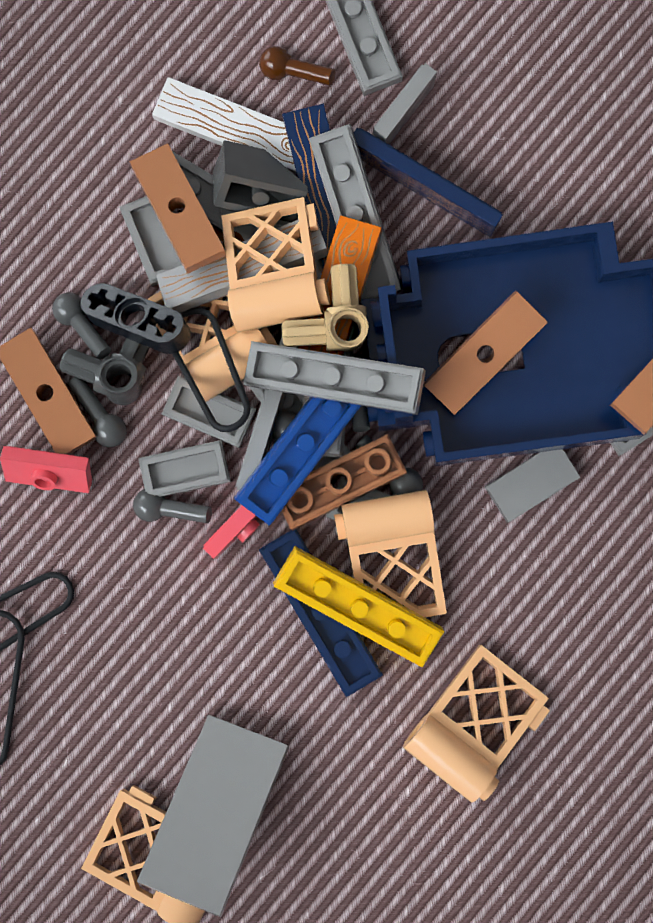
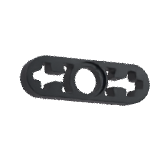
M106 283L93 285L85 291L81 298V308L94 325L165 354L179 352L190 340V328L178 311ZM109 302L111 306L115 309L114 312H112L110 308L103 305H106ZM133 312H145L143 319L138 324L132 326L125 325L128 316ZM156 324H158V326H159L161 329H164V330H166V331H172L174 328H175V331H174L173 333H171V332H166V333H164L163 336H162V334L160 333V331H159L158 328L156 327Z

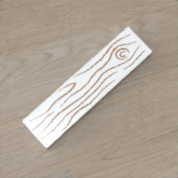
M167 77L152 113L154 120L220 146L226 140L265 149L296 175L284 122Z

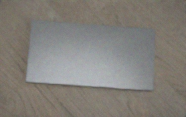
M208 715L137 879V883L222 917L288 752V745Z

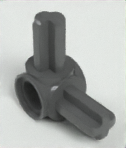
M126 338L119 354L113 353L111 357L106 356L103 360L74 349H68L61 358L59 368L66 374L92 383L94 391L106 395L113 403L128 405L136 401L141 394V382L147 370L143 362L149 347ZM125 374L131 377V381L125 387L115 388L111 386V381L118 375Z

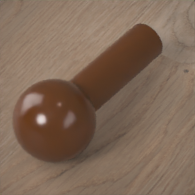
M271 46L264 50L259 60L261 72L271 80H281L289 75L332 86L335 80V69L292 59L288 51L279 46Z

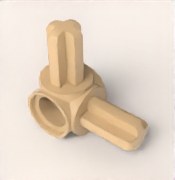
M338 264L331 267L333 307L327 308L324 311V318L285 320L282 323L284 346L326 345V351L339 350L349 352L356 350L362 345L368 334L369 325L366 316V306L359 305L357 268L355 265ZM351 319L359 327V337L352 341H344L336 334L335 325L340 320Z

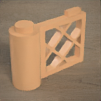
M304 197L221 215L230 290H228V305L233 325L238 333L281 324L285 320H299L324 314L323 306L330 304V295L325 278L317 279L311 231L319 230L314 203L307 205ZM298 213L299 222L288 235L274 228L282 216ZM253 224L259 229L247 244L235 238L234 227ZM267 234L282 241L270 258L255 250ZM300 236L302 243L297 241ZM291 247L304 255L305 265L286 269L278 263ZM249 257L264 265L256 276L240 279L239 269Z
M161 291L148 298L150 301L165 305ZM223 297L200 305L210 307V312L216 319L219 309L230 311L228 301H223ZM208 318L205 326L187 323L192 333L203 335L199 347L184 356L179 351L205 402L235 385L211 321ZM156 324V327L163 336V334L166 333V330L161 329L158 326V324ZM234 325L227 330L221 329L241 381L245 378L251 341L278 345L267 327L239 333Z
M427 490L342 504V513L335 514L334 518L338 540L347 539L354 579L363 584V579L371 583L370 588L374 590L380 589L395 599L397 603L404 605L423 617L447 614L434 535V520ZM426 543L428 557L418 570L400 559L409 546ZM397 548L394 554L388 551L389 549ZM378 552L389 560L375 578L361 569L359 555ZM395 564L413 576L400 594L382 583ZM429 568L432 580L424 575ZM421 581L434 590L435 603L417 606L406 598L418 582Z
M478 645L428 714L412 730L404 742L403 748L471 803L475 802L478 798L485 801L498 786L499 780L495 775L499 766L528 727L536 731L550 712L544 706L549 698L484 646ZM481 659L495 668L497 687L474 688L472 671ZM503 675L514 685L504 686ZM466 680L468 690L458 691ZM521 689L533 698L534 701L524 714L509 716L505 690ZM498 691L501 717L479 720L475 694ZM468 695L472 721L456 723L442 712L453 697ZM519 720L511 731L509 721ZM502 722L505 740L494 754L482 744L480 725ZM473 726L474 737L462 727Z
M135 785L131 787L130 791L121 789L81 869L154 909L168 923H200L205 912L204 910L158 891L153 895L140 888L139 883H137L135 870L143 868L145 861L133 864L126 840L146 833L150 847H152L156 837L154 830L160 828L166 811L153 805L156 799L154 795ZM127 803L140 811L145 828L124 835L119 816ZM150 817L158 820L161 823L152 825ZM114 828L116 838L108 840ZM118 843L124 868L110 871L96 863L104 847ZM127 873L129 881L119 875Z

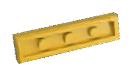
M294 546L273 582L275 588L422 668L445 632L441 626Z

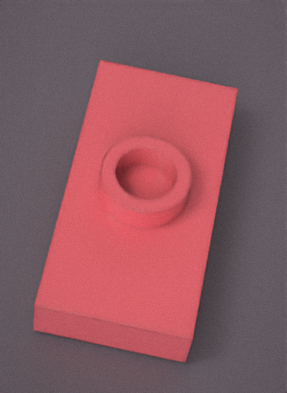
M3 446L0 462L6 482L33 485L41 490L61 489L82 493L90 492L92 476L89 458Z
M241 505L203 545V549L213 559H218L237 538L244 543L260 526L255 520L257 516Z

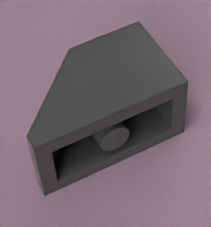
M226 140L223 141L213 170L214 206L243 211L296 198H306L308 186L265 149ZM298 213L282 216L279 220L294 222L298 217Z

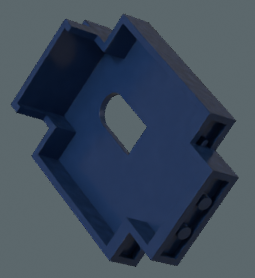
M613 221L408 250L407 264L400 265V274L403 290L411 289V293L396 295V286L390 285L378 287V297L362 299V305L366 306V316L369 325L366 336L369 354L360 355L361 359L424 368L426 370L424 382L440 367L438 352L441 346L452 338L472 335L515 290L548 322L521 349L524 369L498 372L455 415L424 384L418 415L367 406L369 422L378 421L379 432L430 425V431L423 432L425 455L426 457L434 456L435 466L636 440L644 436L610 405L653 359V259L619 263ZM356 324L357 334L359 337L360 330L358 325Z

